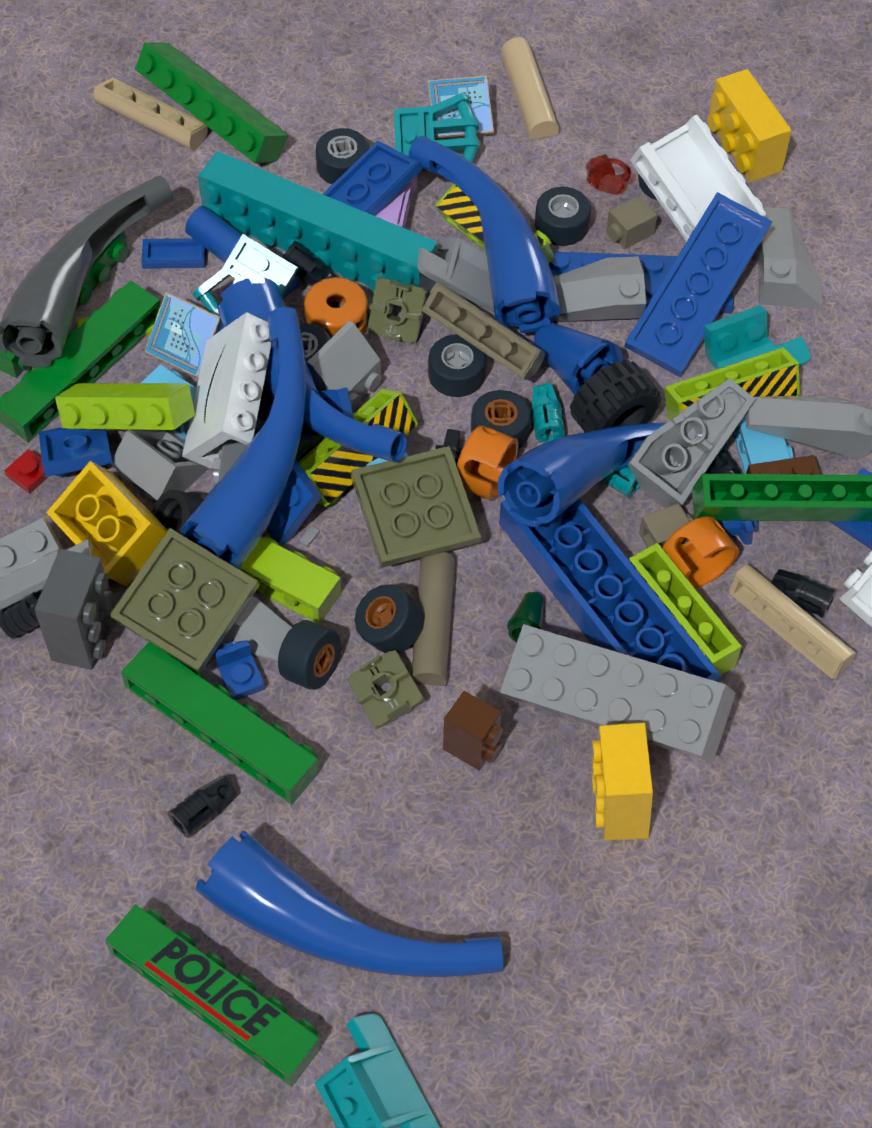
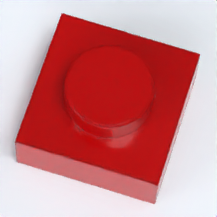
M29 449L4 470L6 477L29 494L48 478L45 477L42 459Z

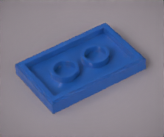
M377 141L323 195L376 216L423 169L419 161Z

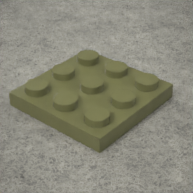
M450 446L402 457L396 463L386 461L351 470L352 482L381 568L480 542L481 535Z
M169 528L109 616L167 654L201 673L260 584L254 578Z

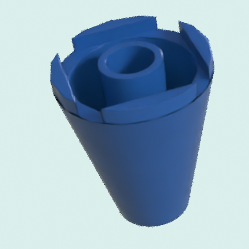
M555 323L542 327L536 331L534 336V345L545 352L544 360L574 396L580 387L595 373L615 362L623 361L621 349L612 341Z

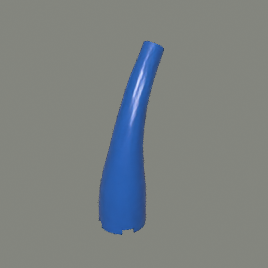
M420 136L416 138L410 147L409 157L419 161L421 167L434 174L438 173L458 186L479 210L495 319L506 327H519L520 333L535 332L542 327L550 326V318L554 315H560L557 289L540 243L523 214L504 190L468 159L427 137Z
M247 278L232 284L221 293L223 301L221 304H217V310L224 328L246 312L268 322L267 315L270 311L286 307L278 285L268 278H264V283L251 284L250 279ZM271 346L263 388L274 399L279 377L277 348ZM305 361L306 400L303 424L325 438L354 451L394 463L399 462L405 454L407 447L405 433L379 424L366 425L330 406L318 392Z
M290 307L274 309L267 315L271 346L277 348L279 374L270 415L244 452L180 529L181 535L189 538L191 535L199 546L237 569L243 565L253 552L272 519L293 469L300 442L306 400V369L297 311Z
M665 423L617 426L568 435L545 442L519 456L503 469L498 479L499 497L504 495L506 502L511 508L508 513L521 524L538 527L543 523L552 522L580 499L592 486L611 473L628 466V462L644 439ZM726 441V443L723 445V447L721 448V450H725V449H726L727 441Z
M246 831L240 833V842L232 836L217 851L207 864L212 869V874L207 882L199 879L196 884V891L221 912L249 929L310 956L369 972L412 977H454L503 971V952L500 937L464 938V943H434L406 939L368 927L354 919L320 893Z

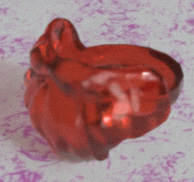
M604 154L591 158L586 163V170L588 172L587 182L596 190L613 195H619L626 190V182L631 177V169L625 162L615 158H608ZM612 164L619 165L625 172L615 175Z

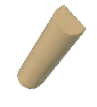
M522 37L512 38L503 45L501 57L529 139L558 135L559 127L529 42Z
M111 78L94 87L93 97L95 102L193 151L206 138L208 126L200 120L115 78Z
M749 564L736 572L729 589V594L831 679H836L852 663L856 656L855 651Z

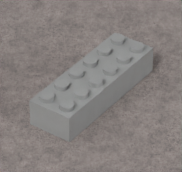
M524 624L500 693L514 701L596 727L645 723L647 743L710 763L714 761L736 695L726 684Z

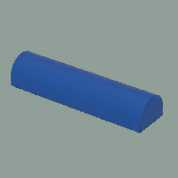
M206 206L198 207L190 215L185 226V232L224 263H226L242 236L241 233ZM294 276L285 291L283 299L299 286V279Z

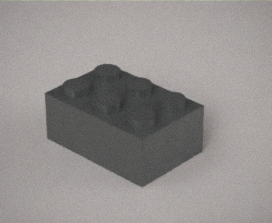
M59 549L34 609L51 661L92 670L95 660H101L106 648L104 637L108 629L112 630L116 621L109 616L114 609L112 601L113 592L109 590L108 574L104 571L100 557L65 549Z

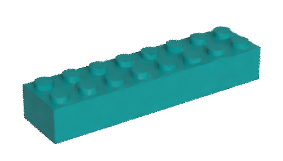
M219 151L214 154L198 174L202 206H206L239 233L259 239L266 246H275L287 251L295 240L299 245L305 247L308 252L310 251L312 255L318 257L331 271L339 273L345 279L355 280L367 285L372 291H375L378 277L390 280L396 279L402 283L415 284V286L428 289L427 295L436 284L434 280L421 274L417 267L419 248H424L437 256L438 242Z

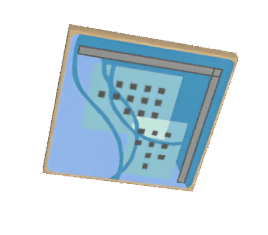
M487 76L428 80L430 106L457 94L466 93L470 100L469 106L474 117L479 120L477 135L494 133ZM453 109L434 118V121L460 119L462 117L458 109ZM462 130L435 132V139L465 136V132Z
M166 292L144 352L199 377L206 341L217 333L221 318L210 311Z

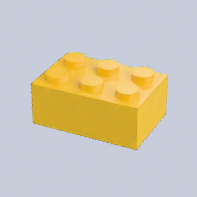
M748 69L716 79L714 91L711 95L710 113L707 116V123L710 130L716 132L720 137L723 149L727 153L730 152L734 157L739 172L745 173L750 182L781 172L792 132L789 125Z
M92 461L84 467L46 512L75 545L88 539L93 547V556L102 559L104 571L108 574V578L125 586H128L138 575L168 531L112 472Z
M645 723L599 726V740H592L591 772L592 792L595 794L596 804L594 806L596 829L603 828L604 840L648 839L653 789Z

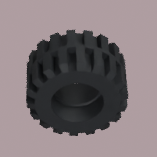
M630 360L618 361L602 368L580 387L573 397L574 400L571 402L570 414L584 432L624 425L647 424L660 406L661 393L635 362H630Z

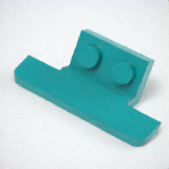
M761 305L704 325L705 355L714 367V370L783 347L799 363V367L807 364L811 356L802 336L777 346L773 344L767 337V310Z
M367 1014L354 1017L346 1023L361 1053L346 1057L315 1082L336 1127L440 1128L381 1017L376 1014Z

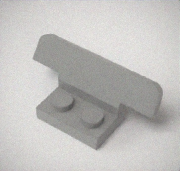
M441 237L437 250L446 254L444 259L424 248H419L417 267L421 274L435 282L442 283L457 294L494 313L486 253L457 237Z
M45 515L0 537V610L33 592L43 589L59 549H63ZM88 539L67 549L93 556V547Z

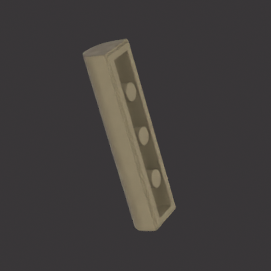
M437 282L421 310L522 379L531 378L544 360V351L442 283Z
M447 552L421 557L417 602L422 606L424 623L423 629L413 645L411 677L419 685L446 686L455 559Z

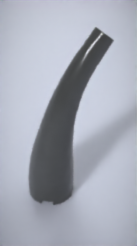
M157 176L117 196L95 210L70 229L36 263L15 290L0 322V350L4 354H6L7 350L10 351L12 354L20 357L19 364L29 367L51 366L53 359L61 357L80 292L95 260L125 229L173 200L171 188L162 176Z

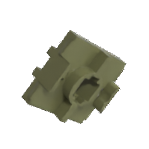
M378 277L373 301L369 308L371 312L367 330L371 331L370 333L397 341L416 343L423 316V311L421 310L425 304L428 289L411 283H402L396 279L390 280ZM393 304L402 306V317L393 316Z
M396 650L389 651L381 657L378 655L358 667L359 670L351 674L347 679L375 729L381 728L389 722L396 721L397 717L404 713H410L412 708L425 701ZM387 681L391 683L393 689L380 695L377 690L379 689L378 687Z

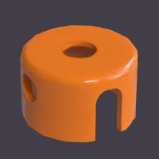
M328 278L314 284L306 293L304 301L305 323L316 324L322 327L332 338L350 320L355 325L359 323L357 328L363 336L365 335L369 323L368 300L365 291L357 283L345 278ZM334 302L345 303L340 308H332L328 305V303Z
M486 426L476 427L468 437L457 462V469L465 491L489 501H495L499 496V476L503 469L516 459L519 445L518 439Z
M703 516L686 523L675 531L662 547L696 590L724 574L734 563L739 553L737 545L712 516ZM685 538L689 539L688 542L680 545Z

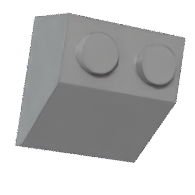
M350 320L307 361V366L318 391L347 387L353 412L359 406L361 398L368 391L373 392L379 386L382 379L381 360L356 325Z
M127 430L111 464L121 472L120 476L123 479L137 484L144 490V494L153 501H157L163 493L169 490L185 491L210 469L182 457L185 442L169 430Z

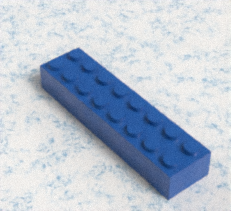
M580 499L552 522L543 523L538 527H530L515 520L508 513L511 508L506 500L501 502L499 525L592 645L721 682V674Z

